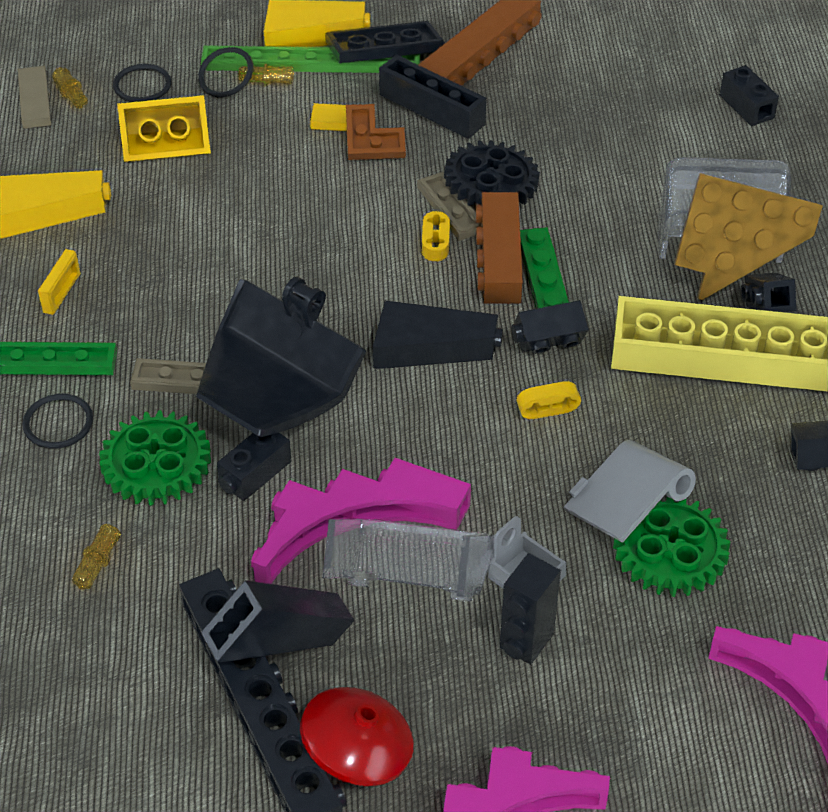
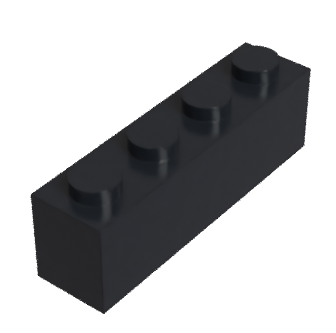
M397 54L379 68L380 96L467 139H470L486 125V97Z

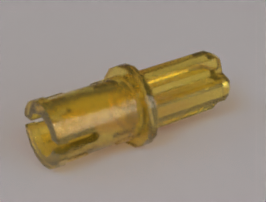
M265 63L264 67H253L252 77L249 82H264L265 86H268L269 83L293 84V66L276 67ZM248 66L239 67V81L242 82L244 80Z
M62 67L57 68L53 72L52 78L60 87V93L65 98H69L76 108L82 109L83 105H87L88 98L81 90L82 85L80 81L73 78L67 68L64 67L63 70Z
M102 524L92 544L85 547L82 552L83 559L72 577V583L77 585L79 589L91 588L102 567H106L110 562L109 555L121 537L120 531L110 524Z

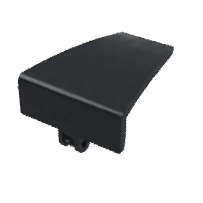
M298 276L293 277L286 284L282 293V300L250 281L240 279L217 330L196 397L258 436L262 437L280 433L308 422L341 403L352 385L366 354V349L317 321L324 306L326 294L319 288L312 289L307 286L305 280Z

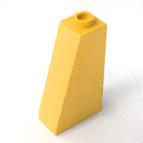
M269 0L264 27L265 46H328L325 33L370 27V13H365V2Z
M102 170L0 176V239L105 213L106 200H111L110 183L104 182Z

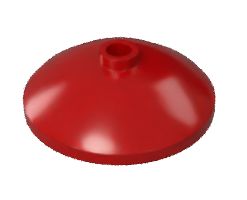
M337 687L325 690L317 694L307 704L300 722L302 742L314 762L333 777L354 785L377 786L396 779L404 772L413 754L412 732L403 715L386 699L368 690L354 687Z

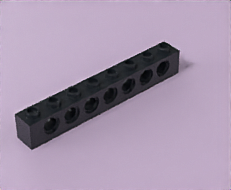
M220 568L180 583L179 589L182 605L284 812H343V807L347 806V802L338 783L335 785L331 784L327 776L329 773L314 762L304 747L300 733V722L296 716L298 708L291 692L284 693L280 686L283 680L276 663L269 664L265 656L217 662L201 633L217 614L215 612L220 611L237 591L232 579L226 581ZM244 667H252L248 670H242ZM258 696H267L264 699H255ZM276 725L283 726L282 728L277 730L270 729L271 727ZM289 756L300 757L294 761L285 760ZM305 787L316 788V790L310 793L300 791Z

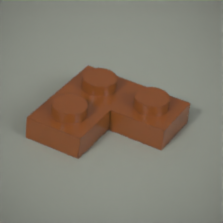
M374 104L346 105L348 160L406 158L404 127L376 128Z

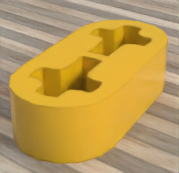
M432 211L423 218L422 255L429 261L444 260L449 254L450 219L443 212ZM433 225H439V230L433 229ZM433 243H439L438 247H433Z
M564 381L525 389L517 396L516 401L524 418L538 419L572 412L580 405L581 397L573 382Z

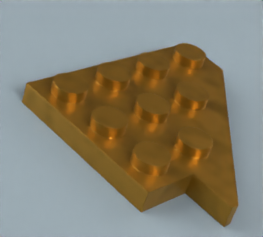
M699 173L674 265L704 273L697 299L704 300L813 237L823 205Z

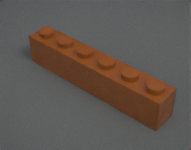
M541 0L498 1L418 65L462 86L539 24L541 20Z

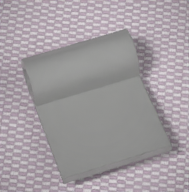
M626 440L613 451L588 480L582 477L569 491L572 498L564 506V509L623 543L664 495L675 501L686 499L694 489L696 476L692 469L633 440Z

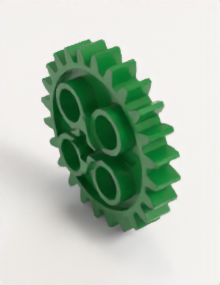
M158 410L156 417H150V414L146 411L142 420L132 415V424L128 425L124 422H119L120 432L110 430L111 440H103L102 442L104 450L99 451L101 460L99 464L105 484H111L113 493L121 491L123 500L134 495L135 504L137 505L143 498H148L149 506H153L156 498H160L165 505L168 502V496L171 495L177 500H181L180 491L184 490L188 493H193L192 483L199 485L203 483L202 475L209 473L208 464L212 462L210 442L206 440L205 430L199 431L197 422L189 424L188 416L186 415L176 420L174 411L168 417H163L161 410Z
M667 497L666 501L661 502L660 500L623 543L614 538L615 560L622 561V572L632 571L630 581L634 582L643 579L644 590L651 585H655L657 595H660L664 588H667L672 597L676 596L677 589H682L687 596H690L692 586L703 592L706 582L714 585L717 575H723L725 565H727L731 542L726 539L727 528H720L721 518L710 519L711 508L703 511L698 510L699 501H695L690 506L686 504V499L674 502L673 499Z

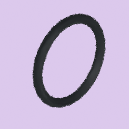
M225 47L214 51L200 66L198 73L200 87L208 95L214 97H227L238 93L248 84L252 77V59L246 51L237 47ZM221 54H240L245 58L248 65L244 80L229 91L217 92L208 88L204 81V72L207 65Z
M144 63L132 65L120 71L114 78L113 89L120 98L129 102L151 101L165 95L170 89L172 82L169 73L164 68ZM136 70H155L160 72L166 79L165 86L160 92L147 97L128 96L119 88L120 79L125 74Z
M66 393L48 395L39 399L27 409L23 417V431L32 443L40 447L49 449L68 447L83 439L90 431L93 423V412L89 404L78 396ZM50 401H73L84 409L86 423L83 429L68 440L60 442L43 441L37 438L30 429L29 423L33 413L40 406Z

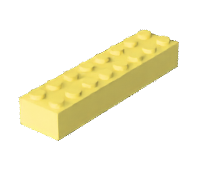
M619 296L611 369L828 392V317Z

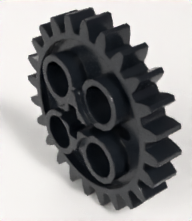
M478 140L477 146L468 142L466 149L459 146L457 153H450V158L446 159L444 179H446L445 186L450 187V193H458L457 200L459 201L468 199V206L474 203L481 205L482 192H518L519 202L525 205L527 204V198L533 199L534 192H537L540 172L537 171L538 164L532 163L533 157H525L524 150L516 152L515 145L506 148L505 142H501L497 146L494 145L493 140H490L488 145H484L481 140Z

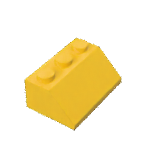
M204 95L117 104L124 162L211 154Z

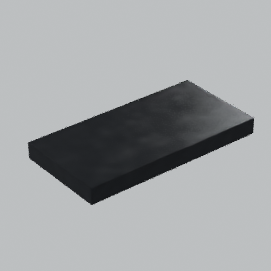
M428 20L325 33L326 43L339 63L389 58L396 54L406 56L435 52L445 44V41Z

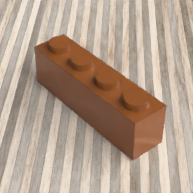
M482 192V204L476 205V223H482V227H476V245H482V249H477V268H483V272H478L477 290L483 291L484 304H521L523 281L518 192Z

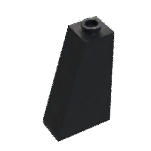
M385 300L373 343V368L385 369L493 360L495 347L501 348L503 328H498L497 314Z
M245 580L201 633L217 662H227L332 646L355 620L338 593Z

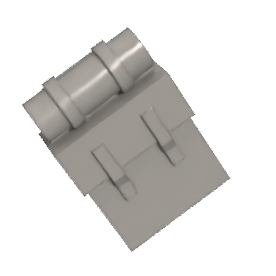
M518 516L512 518L499 529L494 536V543L489 547H485L481 554L475 558L477 566L484 572L488 571V578L501 588H504L505 581L527 553L560 569V581L566 576L565 561L530 538L526 532L521 534V519Z

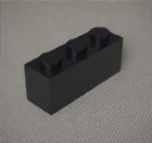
M527 553L504 583L500 648L511 658L521 659L532 665L554 635L561 570L530 553Z

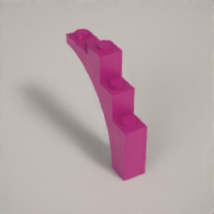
M398 458L393 459L388 469L384 468L381 471L378 481L342 469L336 480H331L328 483L325 493L289 480L283 491H278L273 498L271 509L274 511L275 521L269 529L268 539L262 548L258 547L252 556L251 567L254 570L255 582L271 584L281 570L302 551L328 536L352 527L376 522L409 521L433 524L457 531L470 507L471 484Z
M716 626L708 659L739 669L763 682L786 700L810 728L820 744L828 764V681L824 680L828 660V642L813 636L793 633L790 645L772 638H761L742 633L737 629H726Z
M512 746L504 748L492 747L487 789H481L467 783L459 785L447 784L443 812H552L573 808L606 810L610 776L600 775L591 770L574 772L560 770L551 765L541 767L530 766L532 752L522 751Z

